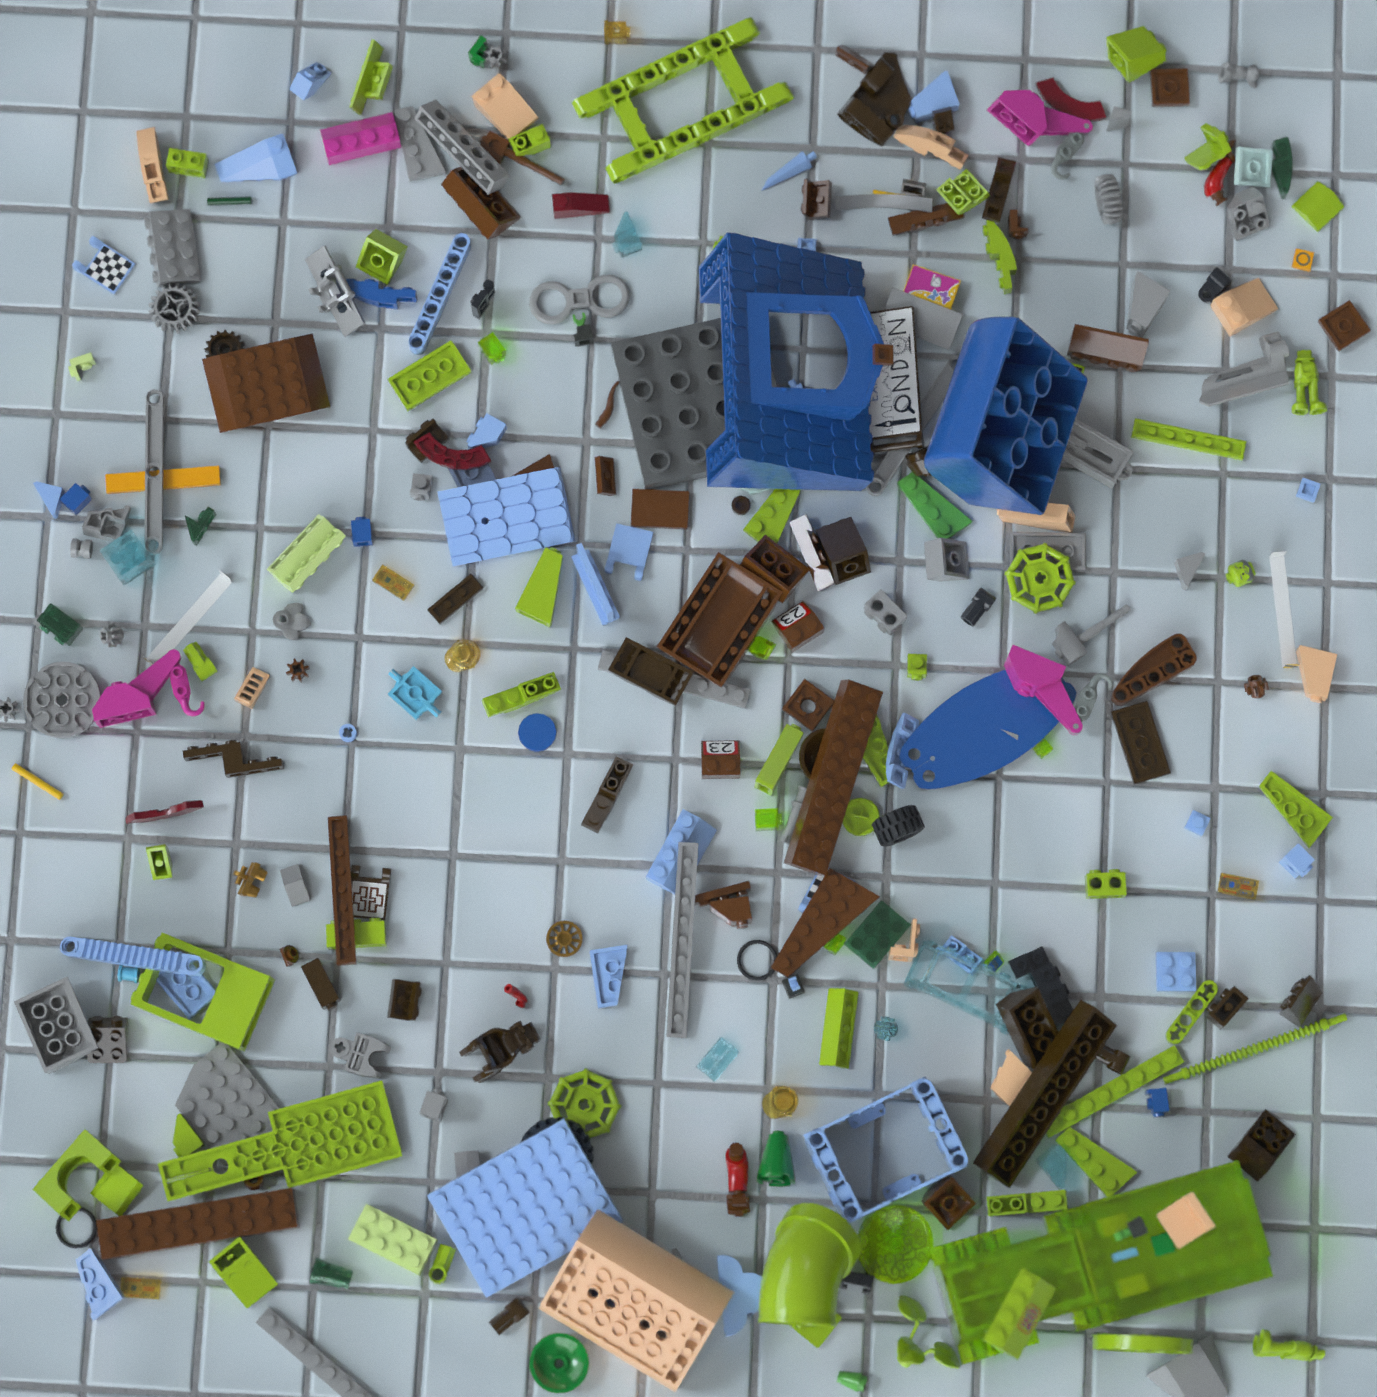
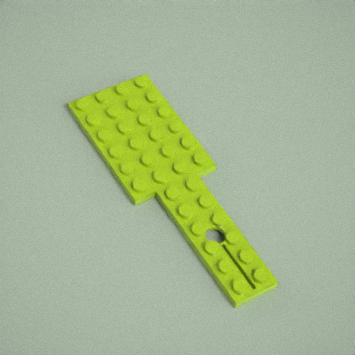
M380 1080L269 1111L268 1115L273 1130L271 1132L157 1164L166 1198L169 1202L282 1169L288 1188L398 1158L402 1156L383 1082ZM222 1158L227 1161L228 1170L224 1174L214 1172L213 1163L215 1160Z

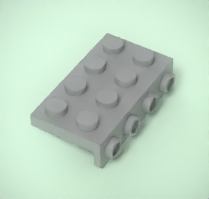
M190 209L150 211L147 218H145V229L149 230L147 244L148 247H151L152 251L150 263L154 265L152 277L153 282L157 284V288H161L162 285L169 283L200 282L201 277Z

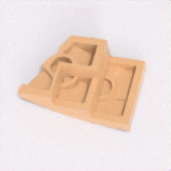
M1008 1049L1005 1052L1006 1059L1003 1066L999 1067L997 1077L994 1079L991 1089L1001 1101L1010 1107L1032 1072Z

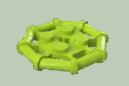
M1045 542L1041 545L1018 549V553L1008 570L1004 573L1007 577L1011 593L1010 599L1033 611L1034 614L1056 607L1061 608L1073 585H1076L1069 562L1070 557L1055 550ZM1042 552L1040 559L1030 561L1027 557ZM1046 553L1059 560V562L1054 564L1045 559ZM1022 559H1024L1027 564L1021 573H1016V569ZM1060 565H1063L1066 580L1060 578L1058 571ZM1037 573H1041V575L1046 577L1042 584L1035 580ZM1014 576L1021 579L1023 589L1019 592ZM1060 583L1065 584L1057 597L1054 593ZM1024 592H1027L1028 594L1035 597V603L1029 601L1021 595ZM1051 595L1053 601L1039 604L1041 597Z
M588 1068L563 1078L560 1077L550 1101H548L553 1118L561 1117L558 1106H564L568 1116L566 1120L571 1119L584 1129L586 1125L594 1122L600 1124V1127L585 1132L590 1138L606 1132L609 1133L619 1109H621V1104H619L612 1085L613 1081L589 1071ZM583 1079V1084L578 1087L571 1088L569 1083ZM588 1079L602 1086L599 1089L587 1084ZM566 1087L569 1092L565 1101L559 1102V1098ZM604 1089L607 1091L611 1104L604 1103L601 1094ZM585 1099L588 1100L589 1109L581 1110L579 1102H584ZM604 1108H611L603 1123L600 1117Z

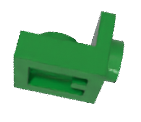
M480 35L468 51L469 61L474 66L485 68L486 61L481 56H484L485 51L488 50L487 39Z

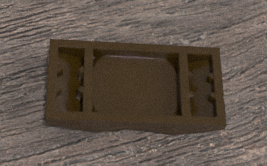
M628 637L623 641L608 669L609 672L625 682L637 686L654 697L674 706L677 705L694 674L693 671Z

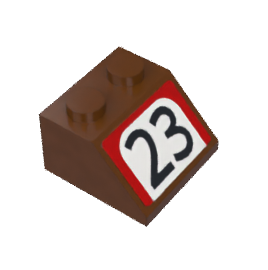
M804 601L771 621L791 653L823 634L825 629L816 614Z
M739 740L701 741L702 779H740Z
M748 896L710 902V911L731 927L736 926L737 929L748 928V925L751 924L752 916Z

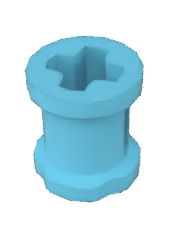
M119 965L118 982L128 980L138 984L140 968Z

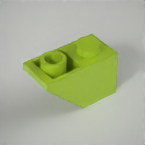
M543 124L509 138L516 156L535 155L551 148L550 138Z

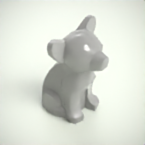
M1227 62L1220 66L1218 73L1220 83L1245 78L1252 88L1257 87L1256 80L1259 78V69H1257L1256 65H1251L1246 69Z

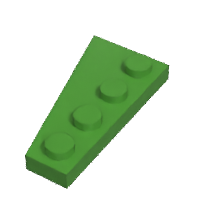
M913 472L897 482L899 488L937 539H950L973 522L919 476H915Z

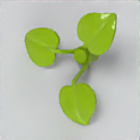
M899 1296L898 1307L900 1312L907 1319L915 1321V1326L909 1338L902 1336L898 1339V1363L906 1368L910 1367L911 1364L920 1365L925 1361V1355L934 1353L935 1360L940 1364L959 1369L961 1367L959 1358L948 1344L940 1341L935 1342L934 1348H930L925 1352L917 1347V1344H914L912 1339L920 1324L919 1321L924 1322L927 1319L925 1309L918 1301L908 1296Z

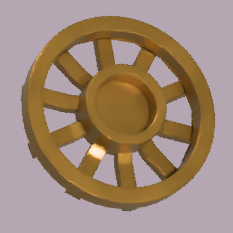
M570 921L556 922L549 928L546 935L548 948L559 957L574 955L579 951L583 941L581 930ZM563 924L569 925L567 931H564ZM560 925L561 932H558L555 927ZM573 926L577 931L570 934L569 932ZM552 930L557 934V937L550 936ZM579 934L580 939H572V937ZM549 939L557 940V942L550 945ZM571 942H578L577 948ZM559 944L560 946L556 952L553 947ZM567 946H570L574 951L569 953ZM562 947H565L566 954L560 953Z

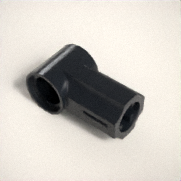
M981 587L960 618L966 624L974 627L997 598Z

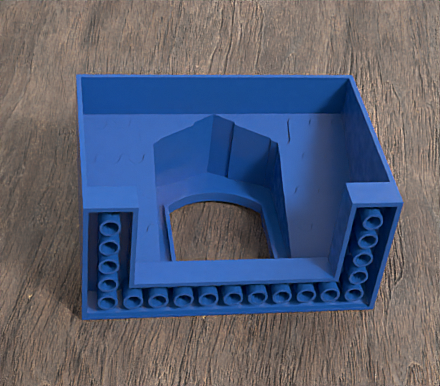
M727 232L699 266L700 303L720 304L725 411V431L706 449L707 487L862 491L873 481L874 470L871 469L873 451L870 449L872 433L869 427L872 418L871 414H869L871 395L883 365L873 364L872 346L874 344H884L863 299L866 290L863 286L865 271L862 268V262ZM769 312L830 315L835 320L843 333L848 352L846 371L836 389L772 387Z

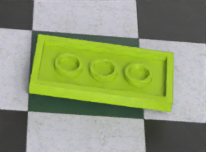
M452 340L387 380L408 412L472 372Z

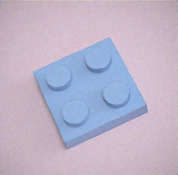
M1156 952V992H1195V952Z

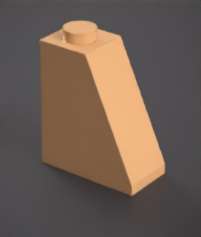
M1299 645L1296 655L1298 663H1300L1299 669L1305 696L1310 698L1312 702L1321 703L1328 698L1337 654Z

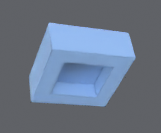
M1302 478L1296 497L1314 503L1321 484Z
M1193 810L1184 828L1202 836L1211 818Z

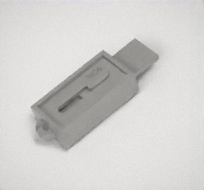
M1075 419L1062 461L1113 489L1117 480H1127L1133 472V467L1129 463L1133 451Z

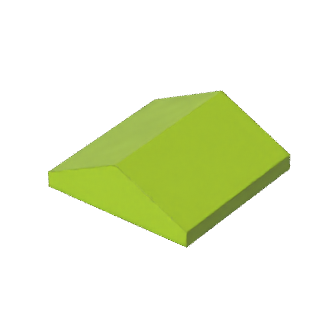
M1317 181L1291 207L1312 228L1319 232L1344 208V205L1331 189Z

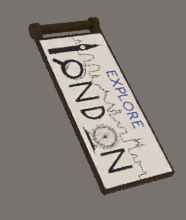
M906 306L870 312L874 324L878 327L884 344L893 345L894 364L892 366L883 365L871 395L869 414H871L872 421L869 427L872 433V443L870 444V449L873 451V455L878 452L915 447L918 449L924 448L914 307ZM916 435V440L881 445H874L873 442L874 440Z

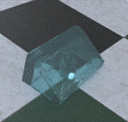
M720 1037L696 1067L715 1082L739 1051Z

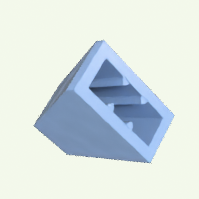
M948 71L940 74L911 100L908 111L910 117L914 118L915 123L932 119V111L950 107L952 112L958 111L959 102Z

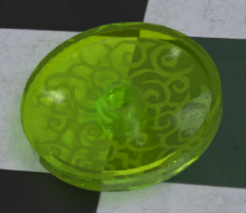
M901 1204L885 1205L871 1212L859 1228L857 1234L861 1243L859 1261L865 1271L879 1281L889 1284L908 1282L917 1277L926 1268L931 1259L934 1244L932 1230L924 1216L911 1207Z

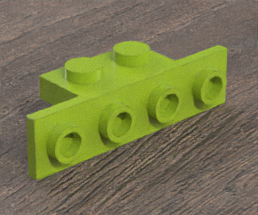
M374 39L371 40L359 79L356 82V87L350 100L349 107L358 115H362L367 98L383 99L393 69V65L390 63L379 62L384 48Z

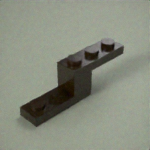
M229 740L222 745L209 743L203 748L190 746L187 747V750L183 751L185 761L222 756L224 772L227 778L284 769L283 760L281 758L278 759L277 756L266 758L267 761L261 762L258 759L247 761L248 764H245L242 744L237 742V740Z

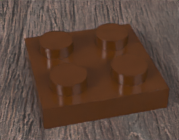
M1188 68L1150 70L1152 107L1189 106Z
M1350 300L1318 320L1319 325L1338 352L1371 331Z

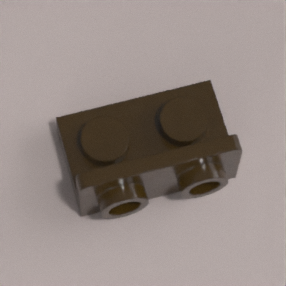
M434 418L430 421L426 420L420 426V430L416 433L412 432L406 438V448L420 463L427 458L417 449L414 444L415 440L429 432L442 445L449 440L446 433L436 424Z

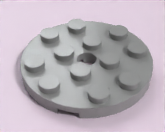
M55 662L42 667L40 671L30 678L24 691L23 705L27 718L38 731L53 738H70L83 733L93 724L92 709L99 700L101 693L96 680L86 669L70 662ZM61 695L67 696L68 699L64 705L57 703V699Z

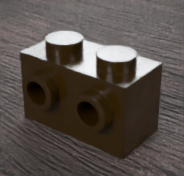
M1235 986L1230 990L1226 988L1219 997L1222 999L1218 1004L1213 1002L1207 1009L1209 1014L1206 1018L1220 1030L1227 1025L1249 999Z

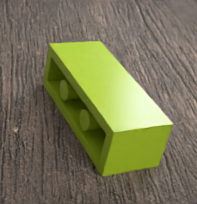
M370 918L369 922H361V919H354L356 948L387 946L385 921H381V918ZM334 920L330 921V924H326L328 950L336 949Z

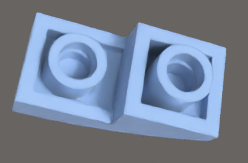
M952 935L940 949V952L971 976L975 974L984 962L980 956L968 949L965 944Z

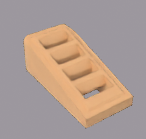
M252 667L234 700L253 709L270 675ZM256 674L262 677L263 680L260 681L254 678L253 675ZM250 681L259 684L258 688L249 684ZM247 687L255 690V693L247 691ZM243 694L252 697L251 700L242 697Z

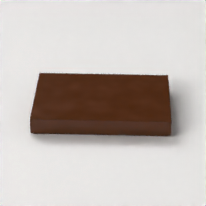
M632 489L631 527L688 530L689 491Z

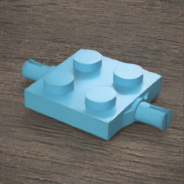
M413 666L408 673L402 676L395 669L389 672L388 675L396 683L394 688L388 693V696L415 720L428 710L436 718L441 714L442 711L433 704L442 694V691L417 668Z

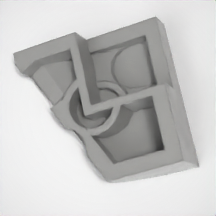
M124 506V509L118 510L107 508L103 511H88L82 526L83 534L120 544L131 507Z

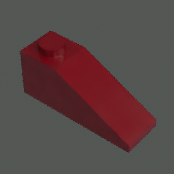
M577 192L552 194L554 219L610 213L608 194Z

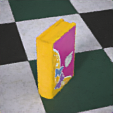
M913 264L903 291L951 309L961 280Z

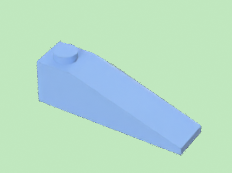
M283 133L265 139L215 164L221 182L262 181V179L282 180L297 174Z

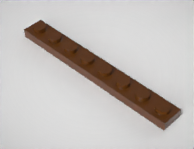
M347 815L331 816L327 818L337 966L357 964L348 818Z

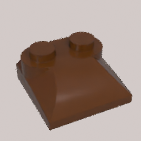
M950 1174L938 1180L924 1194L921 1201L947 1231L976 1204Z

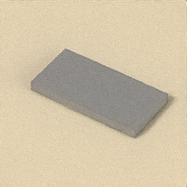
M892 288L884 310L913 306L916 337L950 350L963 314Z
M1009 532V566L1018 553V549L1041 545L1045 542L1050 547L1070 557L1069 562L1072 571H1086V533ZM1042 552L1027 557L1030 561L1040 559ZM1046 553L1045 559L1054 564L1059 562V560ZM1022 559L1016 570H1023L1027 564L1024 559ZM1063 565L1058 567V571H1064Z

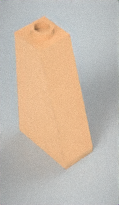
M1048 503L1043 515L997 509V515H999L1002 522L1073 533L1075 514L1069 505Z

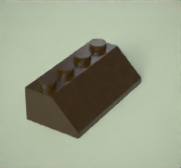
M1038 987L1011 992L996 1003L997 1009L1023 1064L1031 1069H1035L1059 1033Z

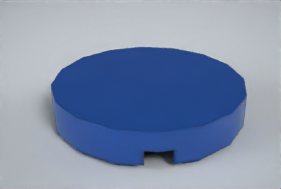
M535 713L528 715L519 725L518 735L520 742L530 751H545L556 739L555 724L544 714Z

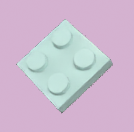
M1236 147L1234 185L1270 188L1272 150Z

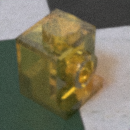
M604 20V44H627V38H630V26H626V21Z

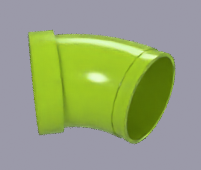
M800 1203L788 1209L776 1228L775 1239L764 1266L759 1293V1323L836 1326L835 1314L837 1312L838 1293L842 1279L850 1273L861 1254L860 1239L854 1228L845 1218L825 1206L814 1203Z

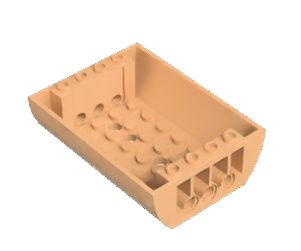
M597 1210L576 1241L540 1304L539 1309L673 1392H676L734 1292L602 1211ZM595 1288L599 1296H592L589 1293V1289ZM606 1299H613L616 1303V1306H608L606 1303ZM643 1319L649 1321L650 1327L644 1328L640 1321ZM664 1330L667 1333V1338H660L658 1331Z

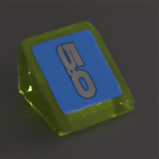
M997 950L982 964V968L990 975H994L1004 964V960Z

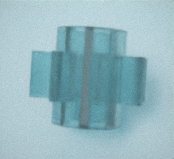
M881 1016V1021L875 1022L874 1033L878 1039L890 1041L891 1037L896 1036L898 1026L894 1022L895 1019Z

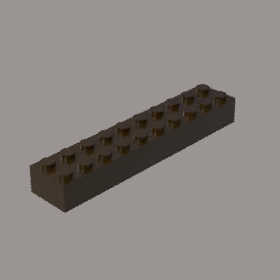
M1080 999L982 1147L973 1164L994 1180L1010 1189L1117 1027V1024L1096 1007Z

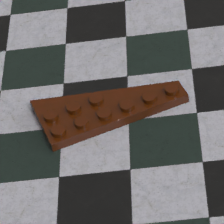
M829 868L826 876H824L776 957L771 969L789 978L808 959L820 951L824 945L830 942L851 924L854 919L867 910L870 905L876 902L880 896Z

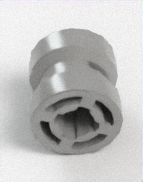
M73 538L70 547L71 557L83 556L84 558L91 559L93 551L92 540L80 541Z

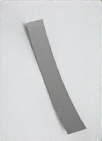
M894 194L836 197L835 210L899 208L932 212V199Z

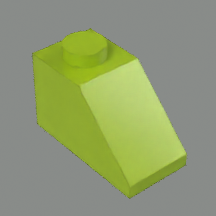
M165 844L146 847L153 880L172 878V860L169 848Z
M179 1113L176 1116L172 1143L175 1146L173 1150L176 1155L182 1157L196 1153L206 1145L185 1117Z

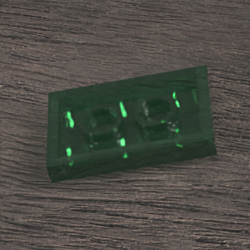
M881 900L844 945L874 970L889 952L890 948L909 929L911 924Z

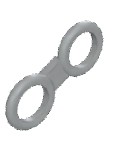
M604 274L598 276L589 283L587 288L569 290L559 282L548 281L540 284L533 290L529 300V307L533 316L545 324L563 322L569 317L572 310L589 308L600 317L610 318L619 315L625 310L629 303L630 293L623 280L614 275ZM603 283L617 285L622 293L620 303L612 309L598 307L593 300V292L597 286ZM546 290H557L565 296L566 306L559 315L546 316L539 311L537 299Z

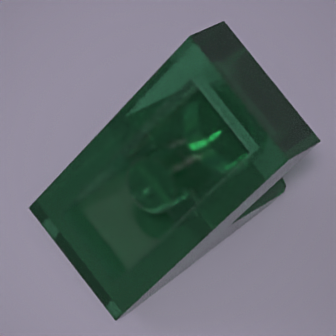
M210 507L201 511L198 516V522L185 515L190 539L196 547L216 516L215 511Z

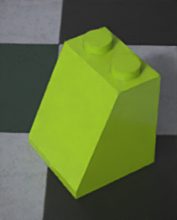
M1145 26L1106 37L1108 60L1128 83H1131L1166 61L1165 52L1167 51L1164 44L1159 43L1151 30L1148 31Z

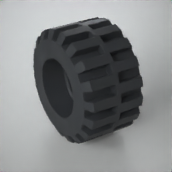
M907 805L880 816L871 824L880 846L897 844L917 835L925 828L916 805Z

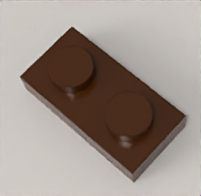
M605 456L595 457L597 494L606 496L616 495L614 458Z

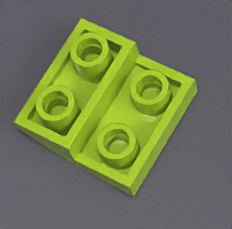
M967 168L955 179L949 178L936 189L958 215L971 210L990 196Z

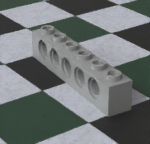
M437 100L420 106L415 120L487 194H491L504 187L509 174Z

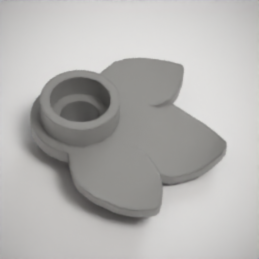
M290 603L284 610L276 612L273 616L274 626L281 629L287 639L297 640L298 631L304 630L311 625L310 620L304 614H301L303 604ZM284 617L286 622H281L279 618Z

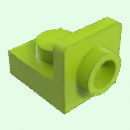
M908 653V678H911L913 681H921L927 677V654Z

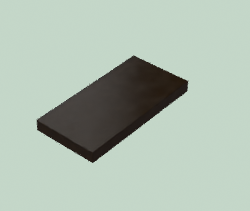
M1148 701L1111 711L1110 714L1133 785L1171 774Z

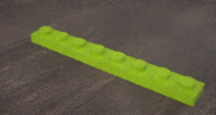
M1175 1045L1063 1107L1046 1133L1048 1139L1184 1063Z

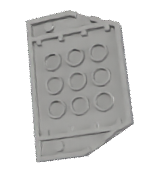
M222 1042L193 1065L175 1104L210 1149L273 1131L268 1112L280 1109L233 1050ZM222 1158L219 1159L223 1166H228L226 1160Z

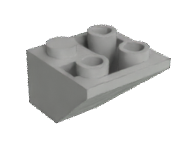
M1254 186L1236 193L1227 207L1235 240L1237 241L1270 227L1263 195Z

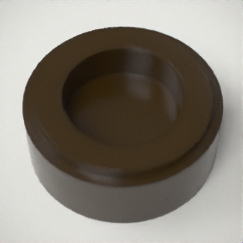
M742 495L735 497L731 504L732 511L737 515L747 514L750 510L749 499Z

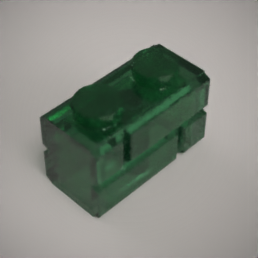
M52 603L47 606L37 619V622L40 624L38 628L47 635L49 632L55 636L54 640L62 646L64 643L70 646L83 630L79 623Z

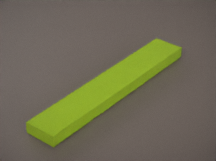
M1137 418L1134 420L1131 438L1241 461L1244 457L1247 442Z

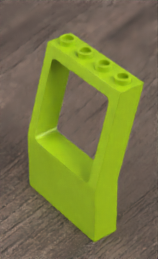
M161 932V935L155 940L154 949L170 951L171 948H177L192 955H197L225 969L202 1023L199 1024L149 1004L148 1000L160 971L145 969L139 977L137 989L131 995L130 1004L138 1009L245 1052L275 979Z

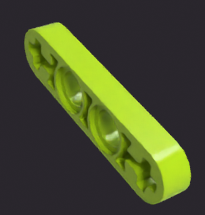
M1206 980L1199 986L1168 1028L1165 1038L1169 1044H1179L1218 991L1217 984L1214 981ZM1204 985H1211V990L1213 991V993L1209 992L1205 996V998L1208 999V1001L1206 1002V1000L1203 997L1197 994L1200 993L1202 995L1205 992L1206 989L1204 988ZM1198 999L1202 1002L1200 1010H1195L1192 1007L1193 1000ZM1182 1015H1188L1191 1018L1190 1025L1185 1026L1181 1023L1180 1018ZM1177 1023V1025L1180 1028L1185 1029L1186 1031L1183 1032L1182 1030H1180V1032L1177 1035L1179 1037V1040H1171L1170 1038L1172 1035L1170 1034V1031L1174 1033L1177 1030L1178 1027L1175 1026V1024Z

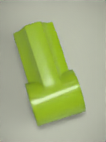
M197 642L190 643L183 649L202 682L218 672Z
M443 1244L439 1245L433 1265L429 1271L432 1283L439 1285L446 1281L456 1249ZM435 1270L443 1271V1278L435 1280L432 1276Z

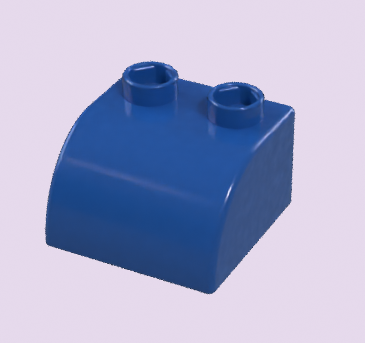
M998 316L974 321L967 330L924 458L926 470L969 505L1043 515L1087 386V377L1018 317Z

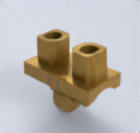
M251 862L248 871L245 866H242L240 872L234 870L233 875L237 876L235 884H241L238 895L257 897L260 888L252 885L253 880L256 878L264 881L268 873L260 867L261 864Z

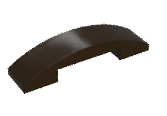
M998 157L989 190L990 196L987 198L982 219L1000 223L1016 161Z

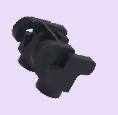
M867 1266L866 1274L850 1271L842 1279L840 1288L847 1289V1285L844 1282L864 1286L867 1289L863 1288L862 1293L870 1295L874 1274L869 1273L871 1267L868 1271Z

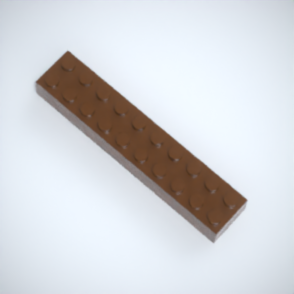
M850 679L840 681L784 864L815 875L826 876L883 695L882 691Z
M293 1188L96 1220L102 1260L300 1228L295 1190Z

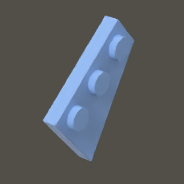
M628 945L589 950L598 1009L618 1005Z
M90 1248L76 1259L81 1281L85 1285L86 1299L91 1307L92 1320H96L125 1298L95 1249Z

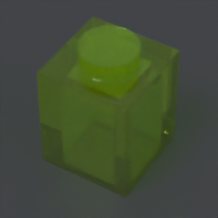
M494 332L477 342L478 348L490 365L498 364L505 359L506 349Z
M778 808L755 809V831L779 830V825H782V813H778Z

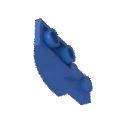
M353 278L346 279L351 291L355 293L354 298L364 303L387 309H398V302L417 303V293L413 288L403 287L402 289H394L393 287H383V289H380L379 282H376L374 279H365L364 281H357Z

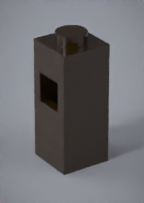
M319 958L301 966L323 1010L327 1008L329 1011L337 1007L340 999Z

